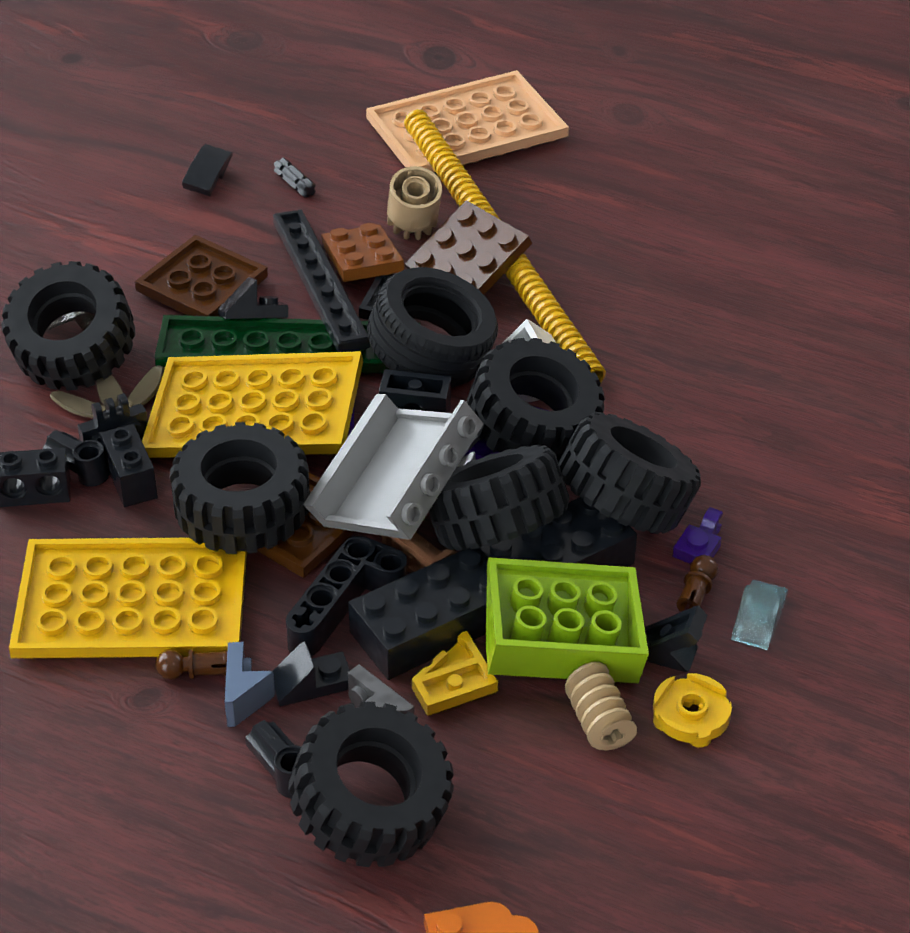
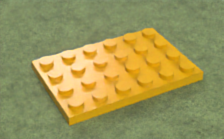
M361 351L168 357L142 443L149 458L175 457L179 451H182V447L190 439L196 440V436L205 430L208 432L213 431L215 426L225 424L227 427L235 426V422H245L246 425L250 426L258 423L264 424L266 429L271 430L274 427L282 431L284 437H291L305 455L337 454L348 436L363 365Z
M191 538L29 539L9 644L10 657H158L159 654L170 649L178 651L183 657L189 656V649H194V652H223L228 650V642H241L247 551L227 554L225 550L219 549L216 552L206 548L205 543L199 545Z

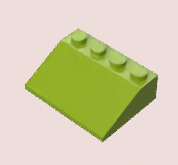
M488 557L486 601L488 674L568 679L582 665L590 662H600L607 666L609 675L612 676L614 682L639 683L649 652L636 568Z

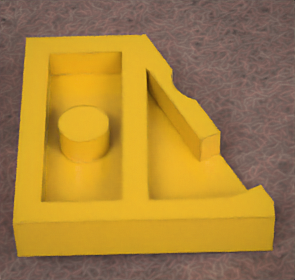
M464 631L457 636V643L448 652L442 650L433 659L430 666L423 668L412 678V690L425 713L429 716L498 692V681L494 675L488 674L485 659L469 633Z

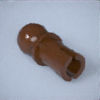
M699 555L690 563V572L684 577L683 582L685 586L676 603L680 612L684 611L688 602L691 604L689 609L697 605L700 606L705 594L709 593L712 589V580L717 576L718 564L711 556Z
M170 649L159 654L155 666L158 674L169 680L178 678L183 672H189L190 679H194L195 675H226L228 650L223 652H194V649H189V656L183 657L178 651Z

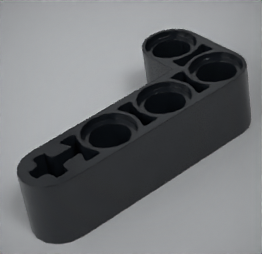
M354 536L348 538L286 617V631L289 652L291 653L300 643L305 641L310 655H315L349 612V601L360 597L365 589L373 591L406 576L407 556L404 552L367 537Z

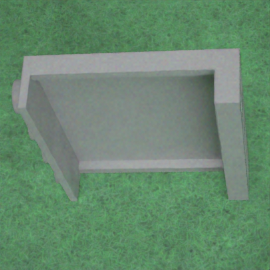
M376 394L303 505L324 527L411 540L484 423L465 400H460L453 413L398 409L386 394Z

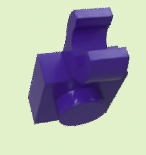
M709 507L699 528L689 524L673 547L672 557L689 564L699 555H709L713 558L721 546L722 537L717 536L722 526L718 522L723 512Z

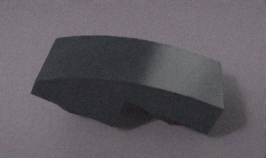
M204 144L186 172L182 181L183 188L211 197L218 179H222L232 158V152Z

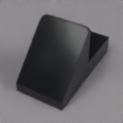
M248 277L218 308V315L225 319L288 318V305L280 301L278 302V297L260 296L259 302H257V279Z
M699 605L645 627L649 652L646 662L682 672L690 670L697 651L696 643L702 637V630L708 616Z
M306 642L300 643L272 671L274 674L275 696L279 707L349 690L348 672L350 669L343 651L311 658Z

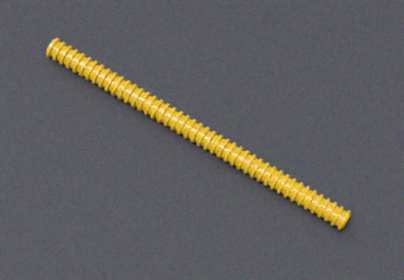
M419 109L410 112L404 120L406 130L412 136L442 183H444L457 205L460 207L467 200L499 219L490 203L483 196V193L479 190L455 153H453V150L449 147L427 113ZM523 253L504 274L510 280V283L514 286L540 327L553 336L556 343L560 344V348L566 351L568 349L572 350L580 361L584 359L590 365V372H595L601 383L606 375L605 368L596 358L573 322L565 314L559 302H557L534 266L531 265V262Z

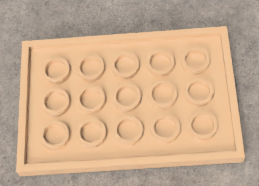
M517 70L366 108V118L405 168L412 166L423 167L433 173L435 172L433 167H431L404 126L406 116L414 110L419 109L427 113L462 165L478 162L493 156L504 155L519 149H527L545 142H553L557 139L568 137L569 126Z

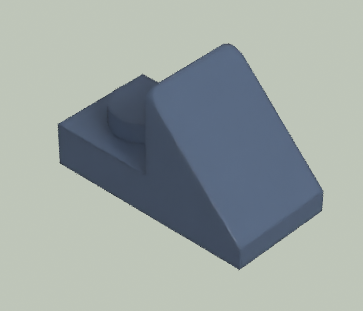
M228 642L226 720L227 727H235L269 702L275 695L273 672L252 671V658H245L243 642Z

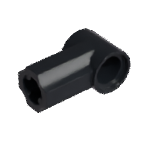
M57 430L47 436L43 449L66 448L69 470L77 473L79 482L82 485L98 486L108 479L109 470L104 447L100 442L95 440L82 442L65 432Z
M263 720L254 725L251 732L245 737L246 746L276 780L278 792L284 797L292 798L293 796L289 793V780L301 746L294 745L274 721L267 722Z

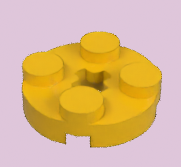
M688 673L687 679L675 680V676L664 680L655 692L653 723L658 730L663 731L668 736L690 743L694 747L703 748L708 746L712 739L719 737L727 729L730 722L732 705L726 698L727 691L724 687L708 676ZM692 704L699 706L697 712L688 711L683 707H691Z

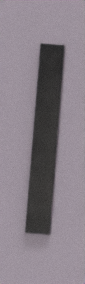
M300 209L273 214V224L337 352H351L370 348L368 334L303 211Z

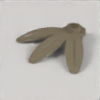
M162 366L152 367L127 398L129 407L140 403L144 406L152 399L158 391L164 373ZM111 375L105 380L102 377L96 380L98 396L103 404L101 405L102 410L105 411L104 400L112 398L115 406H118L117 395L123 394L116 379ZM53 391L50 394V398L63 409L79 416L93 418L91 404L95 402L62 391Z

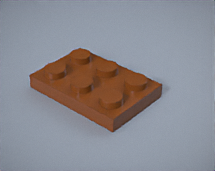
M366 223L362 224L359 228L348 230L336 228L331 230L330 233L321 234L322 246L344 282L393 274L404 270L403 258L380 224Z

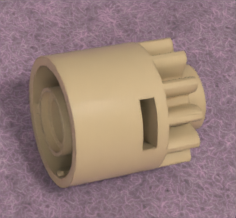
M412 166L403 168L394 174L390 181L387 206V225H394V234H398L402 230L406 240L410 237V233H414L417 240L421 239L422 231L426 235H431L432 227L437 226L442 196V184L435 173L423 167Z

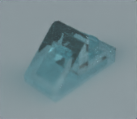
M752 579L751 584L747 585L744 589L731 640L768 650L786 601L788 589Z

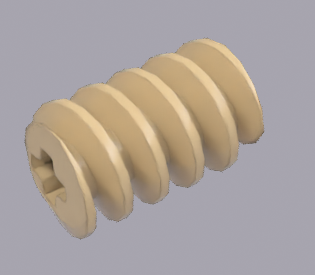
M590 662L577 668L568 677L565 683V692L576 711V716L587 735L590 745L598 750L617 749L633 740L637 734V726L631 721L632 716L626 709L624 700L620 698V692L614 686L615 682L612 676L609 675L607 666L600 662Z

